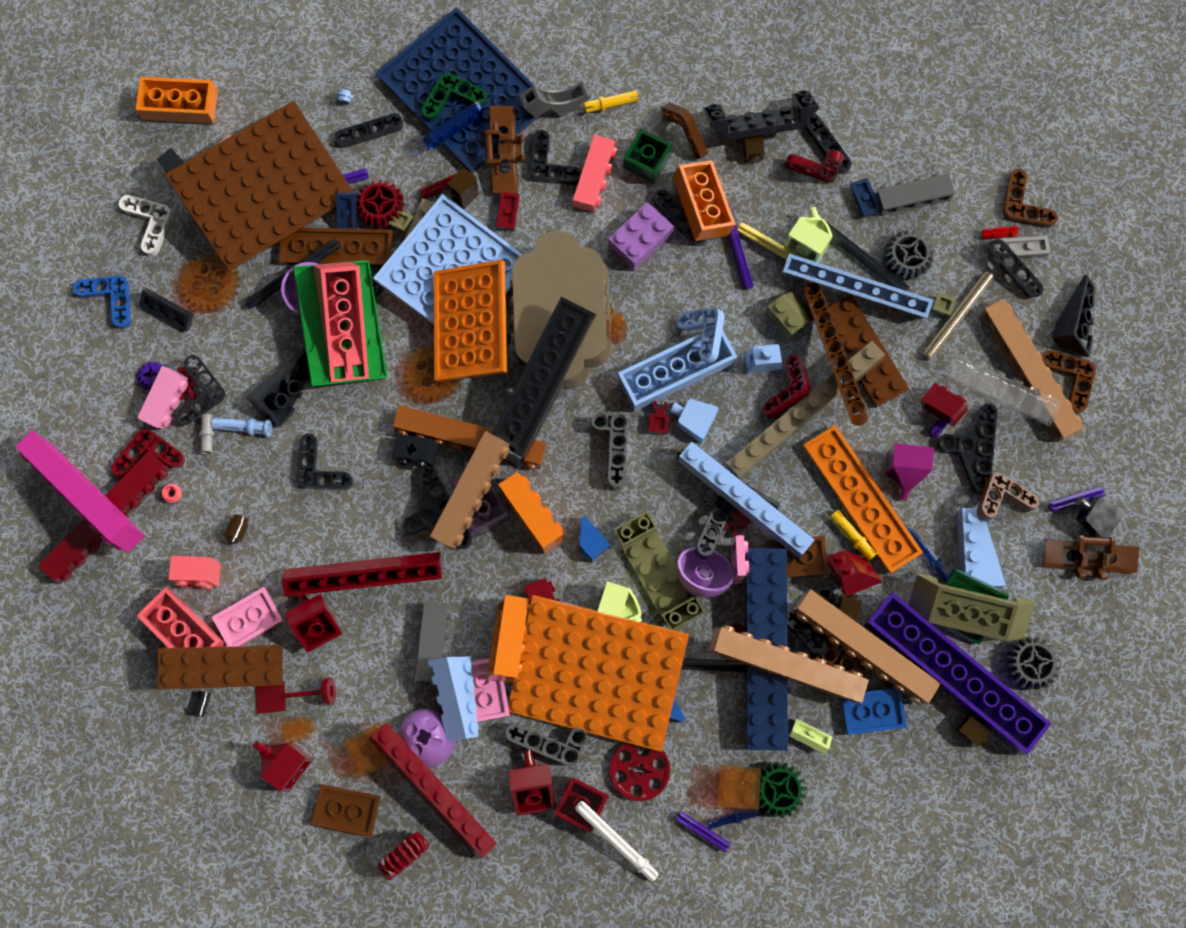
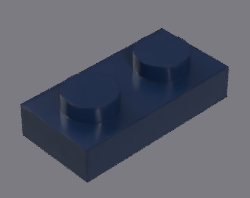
M868 178L850 184L849 187L863 218L881 212L880 205Z
M337 192L338 228L357 229L356 193Z

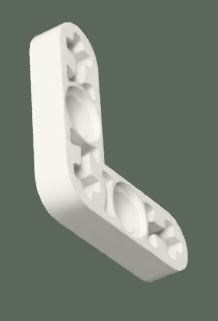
M130 195L123 196L119 200V206L125 213L150 220L141 243V249L148 256L156 255L160 251L172 219L171 210L164 204ZM129 202H131L134 206L128 205V207H126L125 203L128 204ZM149 205V212L142 213V207ZM164 210H165V212H166L167 214H166V215H162V217L159 215V213H157V212L163 213ZM160 226L161 232L153 234V228ZM153 244L154 248L148 250L147 245L151 246Z

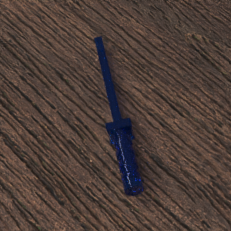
M905 526L931 563L930 567H935L946 583L950 575L941 564L942 559L934 555L912 528Z
M766 807L740 813L737 811L733 812L731 816H725L724 818L711 820L706 823L710 830L734 822L737 824L741 823L742 820L770 815L772 810L768 814L764 813Z

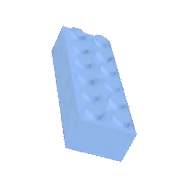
M722 330L718 357L712 363L702 360L699 356L702 339L701 333L618 372V381L634 412L735 364L737 355L724 331ZM714 331L710 334L709 339L713 338Z

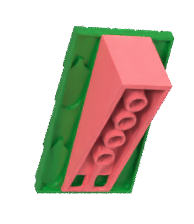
M369 260L293 266L311 386L388 378Z

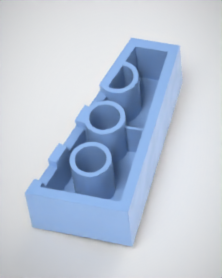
M962 508L957 512L960 570L998 589L1005 587L1006 584L986 521L979 518L977 508Z
M471 656L428 660L429 667H433L434 676H432L433 685L437 684L439 692L437 702L443 708L441 718L447 741L478 737Z

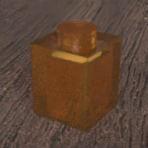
M301 717L281 724L285 742L290 744L313 737L312 732L315 731L313 722L308 717Z

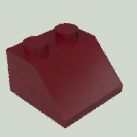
M846 550L826 557L830 575L845 597L882 583L881 578L864 557Z

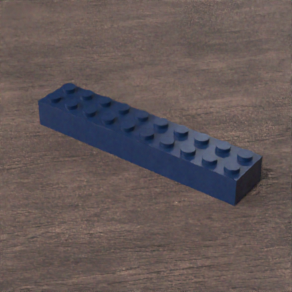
M748 548V553L745 556V561L749 562V573L745 576V632L752 634L753 639L760 640L762 638L771 641L773 646L778 647V645L787 647V549ZM745 665V749L788 751V679Z

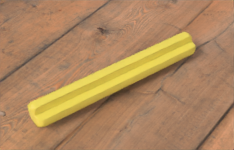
M741 223L737 229L738 233L785 260L788 254L802 257L744 223Z

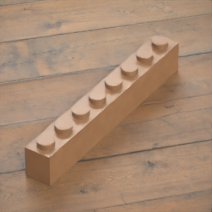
M1002 299L985 308L980 314L1056 440L1060 442L1083 429L1082 420L1074 413L1071 402L1065 398L1061 386L1053 379L1050 368L1045 366L1042 361V355L1034 348L1031 337L1026 335L1021 321L1013 313L1012 306L1005 299Z
M811 589L803 593L792 610L797 614L796 617L800 621L811 624L814 631L829 637L828 640L832 644L840 645L845 649L847 655L858 658L865 668L873 669L878 673L877 676L894 684L893 687L897 691L905 692L915 704L929 703L940 686V682Z
M723 625L714 630L708 652L853 703H863L869 680L862 678L863 674L855 671L848 673L844 671L842 666L826 665L825 660L819 658L809 659L808 655L802 652L792 653L789 651L790 648L786 646H773L771 641L762 638L760 640L753 639V635L746 632L736 633L734 628Z

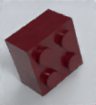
M572 777L555 815L591 833L594 827L575 810V807L579 802L583 801L600 816L609 795Z

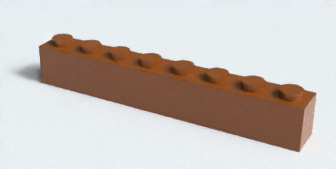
M401 405L398 407L393 423V428L399 435L408 436L409 434L415 437L431 438L439 446L448 444L455 450H470L472 454L475 452L485 431L492 434L494 430ZM535 440L528 456L525 457L523 462L526 468L532 470L542 468L547 450L546 442Z

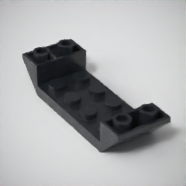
M801 90L792 94L791 108L766 109L758 113L747 112L744 115H728L726 117L721 104H710L707 107H703V112L712 128L728 140L801 129L818 111L819 105L810 91Z

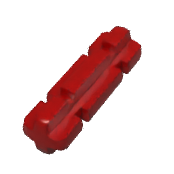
M1007 226L992 228V230L986 228L981 231V238L983 240L990 239V237L997 239L1007 238V236L1016 237L1018 235L1017 226H1009V228Z

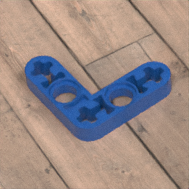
M117 275L82 279L75 282L73 291L80 298L111 295L112 322L120 329L130 326V285L125 277ZM119 281L123 283V285H121V291L123 293H120L119 288L116 286L119 284ZM100 283H106V288L103 291H97V286ZM83 285H84L86 288H88V289H84L83 292H81V291L79 290V289H82V286H83ZM124 298L126 300L125 304L121 307L117 306V300ZM119 311H122V316L125 318V320H123L122 323L118 321L121 319V313Z

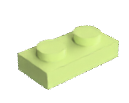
M797 718L789 735L824 754L828 752L832 741V736Z

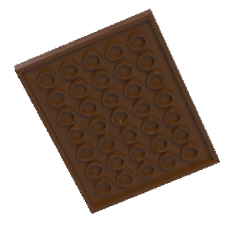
M295 101L288 103L165 174V177L228 272L336 209L337 192L354 193Z

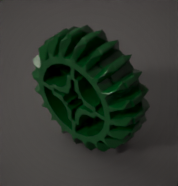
M775 762V769L772 764H768L767 768L769 771L761 768L763 776L760 774L755 776L760 782H753V785L758 786V789L752 790V793H759V797H755L754 801L761 800L762 803L759 804L758 808L761 809L766 806L764 813L768 814L772 810V817H776L779 812L780 818H784L785 811L788 816H792L791 809L794 812L799 811L796 804L799 806L804 805L799 799L807 798V795L801 794V791L807 790L806 786L801 787L800 784L804 783L805 779L798 780L797 777L801 775V772L798 771L793 774L795 767L791 766L787 770V763H783L782 768H780V763ZM774 773L785 774L778 783L768 779ZM789 779L794 783L795 796L788 789ZM764 785H767L771 790L770 801L765 796ZM782 785V790H784L785 794L777 795L776 791L778 790H775V788ZM781 797L792 801L785 807L774 806Z

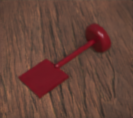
M332 677L324 678L321 682L320 690L285 693V681H283V685L256 686L257 714L286 711V698L321 695L325 705H333L336 700L334 680Z

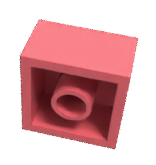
M171 556L169 580L185 589H193V586H198L200 589L212 590V586L219 587L221 563L211 557Z

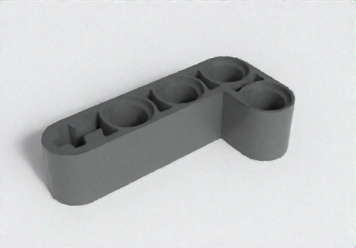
M597 413L591 420L592 430L597 434L610 435L608 485L613 490H620L624 487L626 478L628 421L623 414ZM598 420L604 421L605 425L603 427H597L595 425V422ZM621 421L624 423V426L617 428L614 426V423ZM619 439L623 441V445L617 447L613 442ZM620 458L623 462L620 465H615L612 460ZM615 472H619L618 484H615L614 481Z
M518 724L509 725L505 732L507 739L511 742L568 766L577 764L587 742V734L580 728L571 731L566 744ZM518 728V732L523 735L527 731L524 743H520L522 738L518 736L512 739L510 731ZM576 732H581L584 735L583 742L579 744L575 743L572 739ZM532 735L539 738V743L535 747H531L528 744V739ZM550 743H555L558 747L557 752L553 755L548 754L546 751V747ZM566 752H575L576 759L574 762L569 763L565 760Z

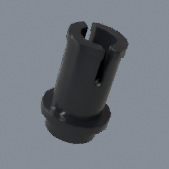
M199 691L195 707L192 710L193 715L204 717L205 713H208L206 709L211 693Z

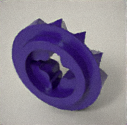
M154 361L144 363L141 368H138V374L136 375L138 384L143 389L150 391L163 365ZM152 371L154 374H156V376H153L152 380L150 381V378L146 376L149 375Z

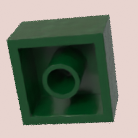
M640 128L623 157V168L655 184L672 154L673 144Z

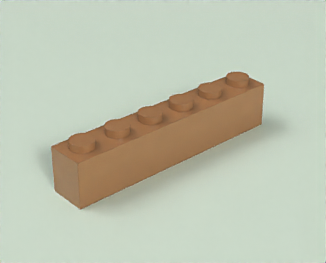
M485 431L430 537L454 549L462 543L463 533L472 524L474 512L478 511L481 507V499L484 493L486 494L491 487L490 481L493 476L498 474L500 462L507 457L510 444Z

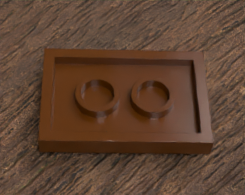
M824 536L812 537L814 539L813 543L800 558H797L787 550V578L828 575ZM775 539L765 541L766 549H786Z
M321 784L312 825L372 837L381 796Z

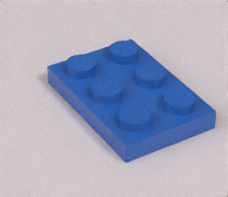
M895 688L865 692L863 703H853L841 699L846 735L907 728L902 694Z

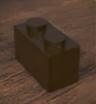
M464 168L447 183L451 199L463 209L479 195L477 177L471 171L467 172Z

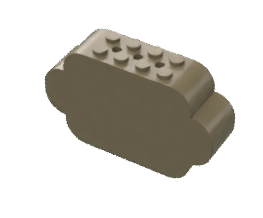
M548 232L537 240L534 252L521 255L513 265V278L510 279V288L513 290L511 307L514 308V315L511 316V323L515 334H512V343L515 345L517 355L527 365L561 296L597 314L562 382V388H574L582 385L587 380L590 368L599 367L606 363L612 352L608 270L597 251L588 247H580L577 239L569 232Z

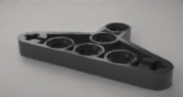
M986 403L979 409L962 436L944 434L937 441V447L940 451L959 455L973 492L978 495H982L984 488L980 490V487L977 486L981 481V477L976 478V474L978 476H987V478L984 477L982 479V485H985L988 477L992 475L998 411L996 406L991 403ZM988 408L989 412H992V414L988 417V421H985L987 419V413H985L984 411ZM983 426L989 427L991 434L984 435L981 428ZM942 439H949L951 447H943ZM961 442H968L970 450L964 451L961 448ZM980 445H987L989 453H982L979 448ZM983 462L987 465L988 469L986 472H981L978 469L979 463Z
M426 465V468L422 467L419 471V511L405 518L402 523L404 531L409 535L417 534L428 527L434 530L442 514L441 505L448 503L450 499L438 473L430 465ZM425 471H433L431 477L434 481L436 479H438V481L430 484L428 477H423L426 475ZM435 486L442 488V493L439 496L432 494V489ZM426 512H432L434 518L432 521L426 522L423 519V515ZM409 521H415L417 527L409 531L406 528V524ZM466 528L463 536L464 538H469L466 541L467 544L463 545L461 543L459 546H456L461 550H467L472 545V537Z

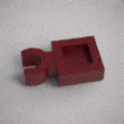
M178 367V373L189 378L187 381L188 386L182 392L180 399L185 400V395L189 392L190 399L194 400L196 393L193 387H199V385L185 367ZM194 367L196 372H193L195 376L199 373L198 367Z
M654 401L653 410L655 414L650 413L648 434L667 435L669 415L664 414L667 410V402L664 401L663 408H658L656 406L657 401Z
M736 509L729 516L732 522L725 524L723 531L728 527L733 528L734 532L730 536L733 538L738 532V527L744 530L751 523V520Z

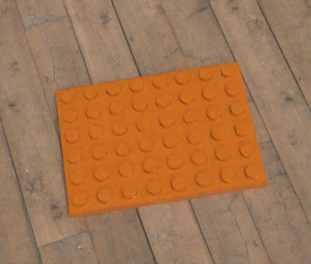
M533 595L526 622L528 631L527 635L523 636L522 644H525L524 655L520 656L519 664H522V672L513 681L508 704L509 712L573 729L580 728L588 733L662 752L689 634Z

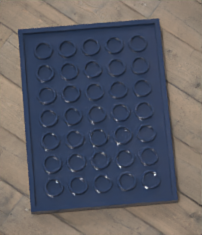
M457 7L376 72V76L472 173L484 164V160H486L483 131L490 130L489 106H515L516 136L537 119L525 110L520 98V94L534 84ZM444 73L453 74L484 89L487 93L488 102L483 107H476L451 95L436 120L426 121L422 115V106L440 76ZM449 80L448 82L444 81L445 85H447L448 83L451 84V80ZM461 87L459 89V92L461 94H465L468 92L469 89L467 87ZM436 94L434 96V99L437 101H440L444 98V95L442 94ZM482 95L476 97V100L483 99ZM433 108L431 109V111H427L428 115L430 113H434ZM506 128L498 129L502 134H508ZM492 139L493 155L498 152V139Z

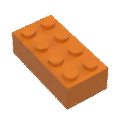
M140 77L135 110L142 120L214 124L218 90L213 80Z
M713 161L679 165L673 175V180L695 241L728 236L736 224Z
M516 472L499 484L500 492L539 548L546 554L563 542L564 530L558 522H553L552 513L548 507L541 505L542 502L538 493L535 490L531 491L530 482L524 474L521 476Z
M505 595L498 602L487 680L511 683L521 675L522 664L519 663L520 656H523L525 651V644L522 643L523 636H526L528 631L525 622L530 609V605H528L529 599Z

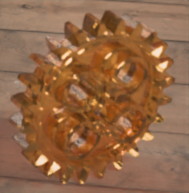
M204 253L203 259L197 255L196 262L192 259L190 260L191 266L184 265L187 271H181L184 277L179 278V281L183 284L178 285V287L183 290L180 294L185 297L184 300L192 308L196 306L198 311L203 308L206 313L211 308L214 313L216 307L223 310V304L229 306L228 300L235 301L232 295H238L239 293L235 288L241 287L237 283L241 280L237 275L239 273L237 269L228 272L220 258H216L214 253L211 254L210 258ZM208 269L207 273L201 274L203 270ZM225 275L224 279L218 280L220 276ZM201 285L199 290L194 291L196 286ZM218 291V294L216 296L211 297V294L213 292Z
M431 342L430 347L423 344L424 349L422 350L416 347L418 353L410 352L412 359L406 358L409 365H403L404 369L407 370L403 372V376L407 377L404 382L409 384L407 386L408 391L413 390V396L419 394L418 398L420 401L425 397L427 403H429L431 398H433L434 403L437 402V398H440L442 402H444V396L451 398L450 392L456 394L455 387L461 388V383L458 381H463L464 379L439 382L440 387L437 388L428 363V358H431L434 366L433 342ZM420 364L427 365L424 370L417 369ZM424 382H432L430 387H423Z

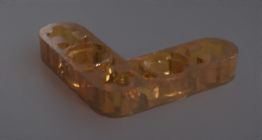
M610 304L611 333L618 344L627 339V324L622 313L615 314Z

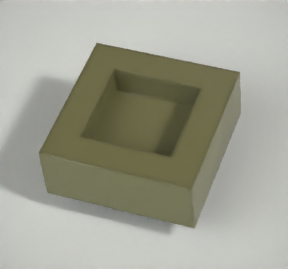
M397 210L400 219L393 215L392 217L395 222L390 220L388 223L389 227L406 234L414 217L404 211L400 212Z
M938 293L931 312L949 318L956 299Z

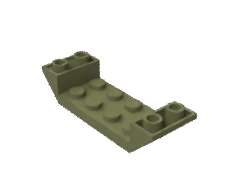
M648 511L616 527L613 531L659 616L668 629L677 630L706 612L698 598L689 593L680 583L677 566L656 531L657 527Z
M917 573L908 605L929 623L1004 641H1011L1025 637L1036 602L1016 596L1014 601L938 584L936 577Z

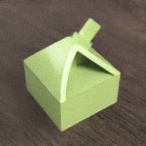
M812 207L809 209L810 218H799L789 233L784 247L805 259L818 263L829 246L832 233L825 220L818 215L816 207Z
M607 581L598 611L641 622L640 606L631 589Z

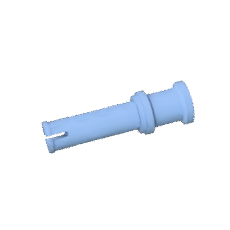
M214 417L212 419V429L247 432L249 435L263 434L265 437H270L272 422L271 420H266V422L256 421L252 418L248 421Z

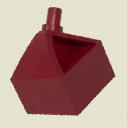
M321 594L311 599H307L306 595H297L300 604L285 612L290 628L307 653L342 635L336 617Z
M258 741L253 744V749L257 750L259 755H261V777L280 792H289L314 760L296 744L263 745Z
M523 751L524 766L509 771L510 788L516 816L555 810L556 802L550 765L535 764V760L532 758V751Z

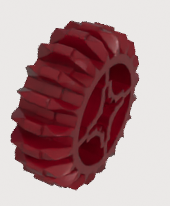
M379 179L378 183L375 184L372 180V185L369 186L365 183L366 189L360 188L361 194H356L357 214H359L360 220H364L366 225L370 223L372 228L376 224L379 229L382 228V224H385V227L388 228L390 220L395 222L392 217L393 215L400 219L397 210L400 212L404 211V196L394 183L390 185L389 181L386 180L383 184L382 180ZM383 193L392 196L394 199L384 197ZM366 209L376 211L377 215L369 213Z
M415 832L378 863L377 868L380 874L386 880L395 878L428 850L429 843L420 832Z

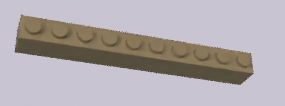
M873 341L848 360L856 382L879 364L885 356ZM834 374L829 376L730 459L726 464L728 470L739 480L742 479L841 396Z

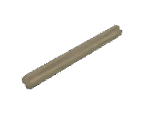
M987 271L983 273L922 353L924 358L931 360L993 280L994 277L991 273Z

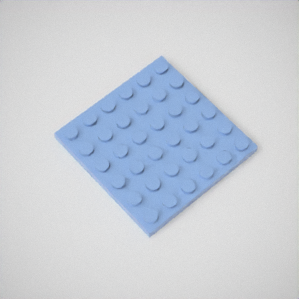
M442 194L373 279L434 325V271L503 260L505 262L506 295L511 289L510 279L513 278V265L523 254Z

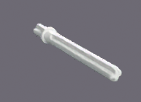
M583 801L578 803L575 810L631 862L637 873L641 872L650 881H654L658 877V872L648 864L649 860L639 855Z

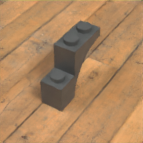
M583 81L561 90H544L533 85L520 94L525 110L535 118L549 109L563 117L591 98Z

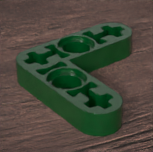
M444 73L440 76L422 106V115L426 121L436 120L451 95L476 107H483L488 102L487 93L484 89L453 74ZM449 80H451V84L448 83L447 85H445L444 81L448 82ZM467 87L469 90L467 93L461 94L459 89ZM436 94H442L444 95V98L440 101H437L434 99V96ZM482 95L483 99L476 100V97ZM433 108L434 113H430L428 115L427 111H431V109Z

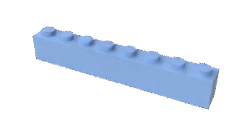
M792 254L787 255L782 270L783 273L923 318H928L934 301Z
M693 442L679 456L678 462L797 558H800L813 543L814 539Z

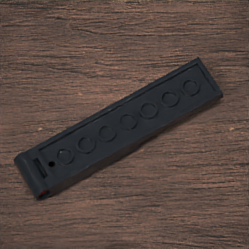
M562 296L492 432V435L510 444L508 447L510 449L509 453L502 461L516 469L522 466L525 457L528 456L563 386L562 382L597 315Z

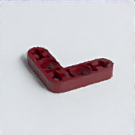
M829 150L824 164L790 154L785 161V167L813 178L833 183L841 167L844 155L839 151Z
M797 354L788 357L785 363L790 385L769 399L762 407V413L769 419L777 417L805 398L811 391L805 362Z
M141 429L113 462L112 471L117 476L124 477L148 451L172 468L177 469L184 465L185 456L151 430ZM144 434L148 435L149 441L142 438ZM137 442L140 443L141 445L144 446V448L142 449V448H141L139 445H137L136 443H137ZM159 444H165L166 446L163 453H157L156 451ZM137 448L139 450L138 456L131 458L129 452ZM171 453L175 457L178 456L179 462H173V459L167 455ZM126 457L128 460L132 461L131 464L124 460V458ZM124 465V468L126 469L124 471H121L118 468V466Z

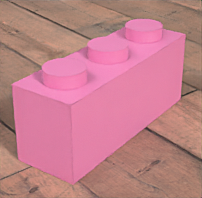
M162 366L137 418L156 428L165 429L171 422L173 410L179 405V398L182 392L188 386L187 381L189 378Z

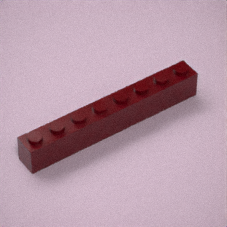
M148 451L105 496L128 517L127 514L131 510L138 508L141 500L154 491V486L168 476L170 468ZM82 519L38 565L53 581L60 584L68 581L72 576V572L86 562L85 558L100 547V543L103 541L102 535L99 532H95L89 526L90 523L87 520Z
M441 552L285 569L282 576L284 595L287 597L442 579L443 565Z
M387 722L382 724L368 738L373 746L477 859L484 858L497 844Z

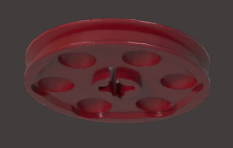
M625 743L615 752L611 761L610 776L613 785L620 794L630 800L646 801L655 798L665 789L670 778V763L667 755L663 750L661 752L650 749L647 756H642L638 752V745ZM622 751H628L631 755L630 761L622 762L619 759V754ZM656 758L664 760L665 766L663 769L658 770L653 766ZM639 764H642L643 769L652 773L646 772L638 776L636 771L628 767L637 768ZM618 771H624L627 774L625 782L620 783L616 781L615 775ZM652 778H658L661 781V787L658 790L651 789L649 783ZM638 784L641 786L642 793L640 796H633L630 789L633 785Z

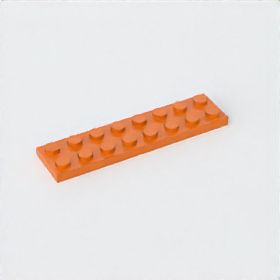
M836 425L803 444V448L862 535L867 539L869 545L877 552V557L889 574L923 553Z

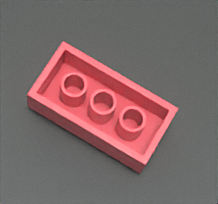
M167 587L137 615L168 648L224 646L226 644L173 590Z

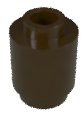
M234 514L233 518H230L223 535L226 537V541L232 544L242 542L249 526L247 524L249 519Z

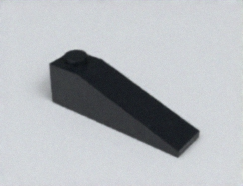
M1088 275L1083 276L1058 318L1055 329L1052 332V339L1060 349L1084 357H1090L1093 335H1089V325H1094L1090 309L1094 308L1095 285Z
M305 349L260 383L246 397L257 412L271 420L277 427H281L295 410L293 406L297 398L302 397L303 392L301 391L305 383L310 381Z

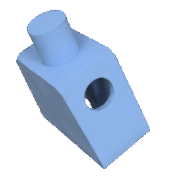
M778 344L752 347L745 355L747 374L783 370Z
M689 399L685 407L674 403L670 413L680 417L677 422L678 428L702 443L719 407Z

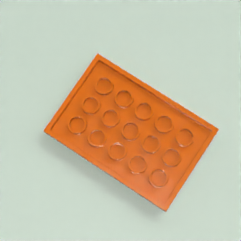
M496 260L434 271V381L444 382L507 373L505 262L503 260Z

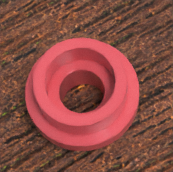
M168 484L162 490V498L168 503H175L181 498L182 491L176 484ZM171 491H175V495L173 497L169 496V493Z

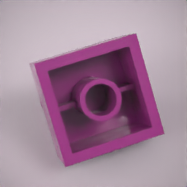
M895 443L887 452L886 475L900 486L901 500H907L912 489L933 470L934 448Z

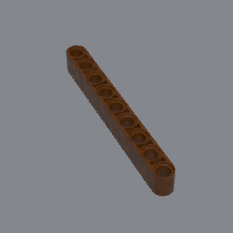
M810 283L805 287L804 292L850 421L856 426L864 425L868 420V414L823 291L818 283Z

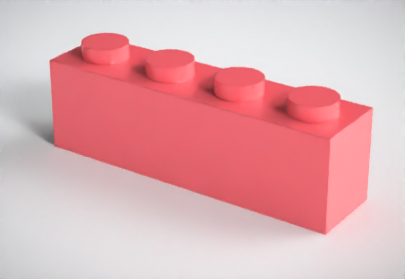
M594 135L573 198V207L592 213L595 212L596 207H600L602 200L600 193L605 191L607 185L605 178L606 175H610L612 169L610 162L612 158L615 159L618 148H615V140Z

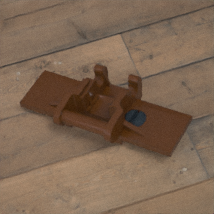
M489 106L490 130L483 131V136H485L486 153L484 165L491 166L492 194H501V192L518 194L517 164L525 161V155L522 154L521 144L524 141V134L516 136L515 106ZM506 128L508 134H502L498 129ZM492 139H498V159H493Z
M1078 535L1076 541L1046 540L1043 567L1074 569L1077 578L1085 579L1086 575L1097 576L1099 580H1107L1105 571L1137 573L1140 547L1116 545L1115 537L1106 539ZM1084 545L1104 546V550H1084ZM1115 555L1114 561L1110 563V558Z

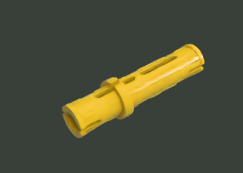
M634 90L606 98L602 96L597 100L584 102L583 105L587 107L584 110L587 114L593 111H606V108L638 102V97H634L638 96V94Z
M839 510L829 517L854 545L853 548L857 549L868 562L877 555V552L867 543V539L856 531Z

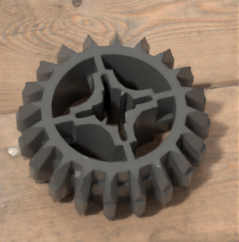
M906 230L904 234L898 232L897 236L893 235L891 240L886 243L887 247L884 249V253H886L884 260H888L886 266H892L890 271L893 272L895 270L896 276L902 274L903 279L907 275L911 280L914 278V275L919 278L921 274H926L927 269L931 268L934 261L932 256L934 250L931 249L932 243L927 244L928 237L921 238L922 233L916 235L915 230L911 234ZM912 250L911 256L906 260L907 254ZM895 253H897V256L900 257L901 262L897 259ZM907 264H917V266H907Z
M1028 636L1026 641L1021 638L1019 639V644L1016 642L1012 644L1014 649L1008 650L1009 654L1012 655L1006 657L1007 661H1011V664H1007L1006 668H1012L1008 675H1015L1016 677L1013 681H1020V687L1027 685L1028 690H1032L1033 687L1035 690H1040L1041 686L1047 688L1048 683H1054L1052 677L1057 678L1059 676L1055 670H1061V667L1056 665L1061 659H1055L1054 655H1057L1058 651L1052 652L1053 645L1046 646L1047 640L1043 639L1040 642L1039 637L1032 639L1031 636ZM1027 648L1025 660L1019 662L1021 653ZM1035 648L1041 651L1045 658H1041ZM1030 661L1041 662L1039 664H1036L1035 666H1031V664H1025L1029 663ZM1047 665L1046 673L1040 678L1039 674H1041L1042 666ZM1021 668L1027 669L1032 678L1026 676Z

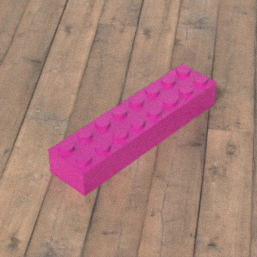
M31 430L15 446L21 452L19 456L27 463L30 462V467L38 474L41 473V478L50 486L52 485L54 487L53 490L59 496L66 499L65 502L71 508H75L78 511L77 514L83 520H87L90 523L89 526L95 532H99L102 535L101 538L107 544H111L118 551L123 549L129 553L144 538L145 535L52 443L38 433Z

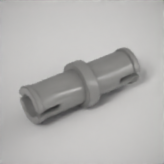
M212 415L201 416V431L199 432V437L201 438L200 453L204 455L213 453L212 441L215 433L212 429Z

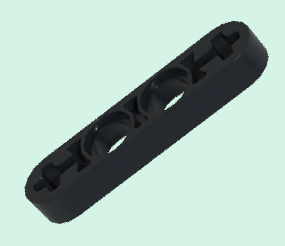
M389 114L340 129L335 133L334 139L339 147H350L400 131L404 125L403 119L399 114ZM393 120H396L398 125L394 126ZM379 124L383 126L382 130L379 132H375L373 130V127L375 125ZM358 130H364L365 135L362 137H357L356 132ZM341 136L345 137L344 142H342Z
M814 114L804 125L805 130L825 157L827 156L828 149L831 147L844 155L842 164L846 163L847 165L846 167H840L838 173H848L852 165L850 158L821 118ZM809 121H815V126L813 124L809 125ZM823 133L827 136V139L821 141L817 135Z
M657 190L653 196V202L656 207L694 246H702L706 239L695 241L691 228H683L681 226L682 221H688L684 208L666 190ZM658 196H665V202L663 200L658 201ZM673 207L677 208L679 211V213L674 216L669 214L668 210Z
M1001 239L989 242L987 246L988 253L1023 293L1030 298L1040 296L1043 293L1042 283L1011 248ZM999 244V250L1001 251V253L1006 251L1007 254H1004L1001 258H999V256L1002 254L999 251L993 250L995 248L994 245ZM1007 256L1011 257L1014 261L1011 267L1005 265L1004 260ZM1019 270L1026 273V278L1023 281L1017 278ZM1036 285V292L1031 293V286Z
M720 495L712 507L694 550L696 556L703 560L708 559L713 553L733 507L727 501L724 509H720L723 500H725ZM713 515H720L723 519L722 522H716L713 519ZM713 530L716 534V537H709L706 534V531ZM709 543L706 552H702L704 544Z

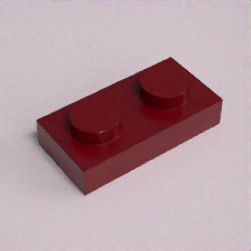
M501 192L497 229L515 231L520 194Z

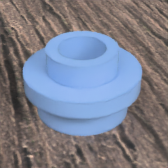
M340 89L335 94L337 96L336 100L350 104L354 98L351 92L345 89Z

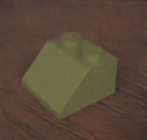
M795 291L779 297L767 307L765 313L788 341L815 322L811 310Z

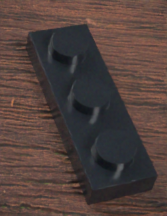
M148 288L142 290L139 302L140 307L185 332L190 329L193 313Z

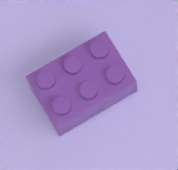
M647 202L608 239V247L635 271L673 235L674 226Z

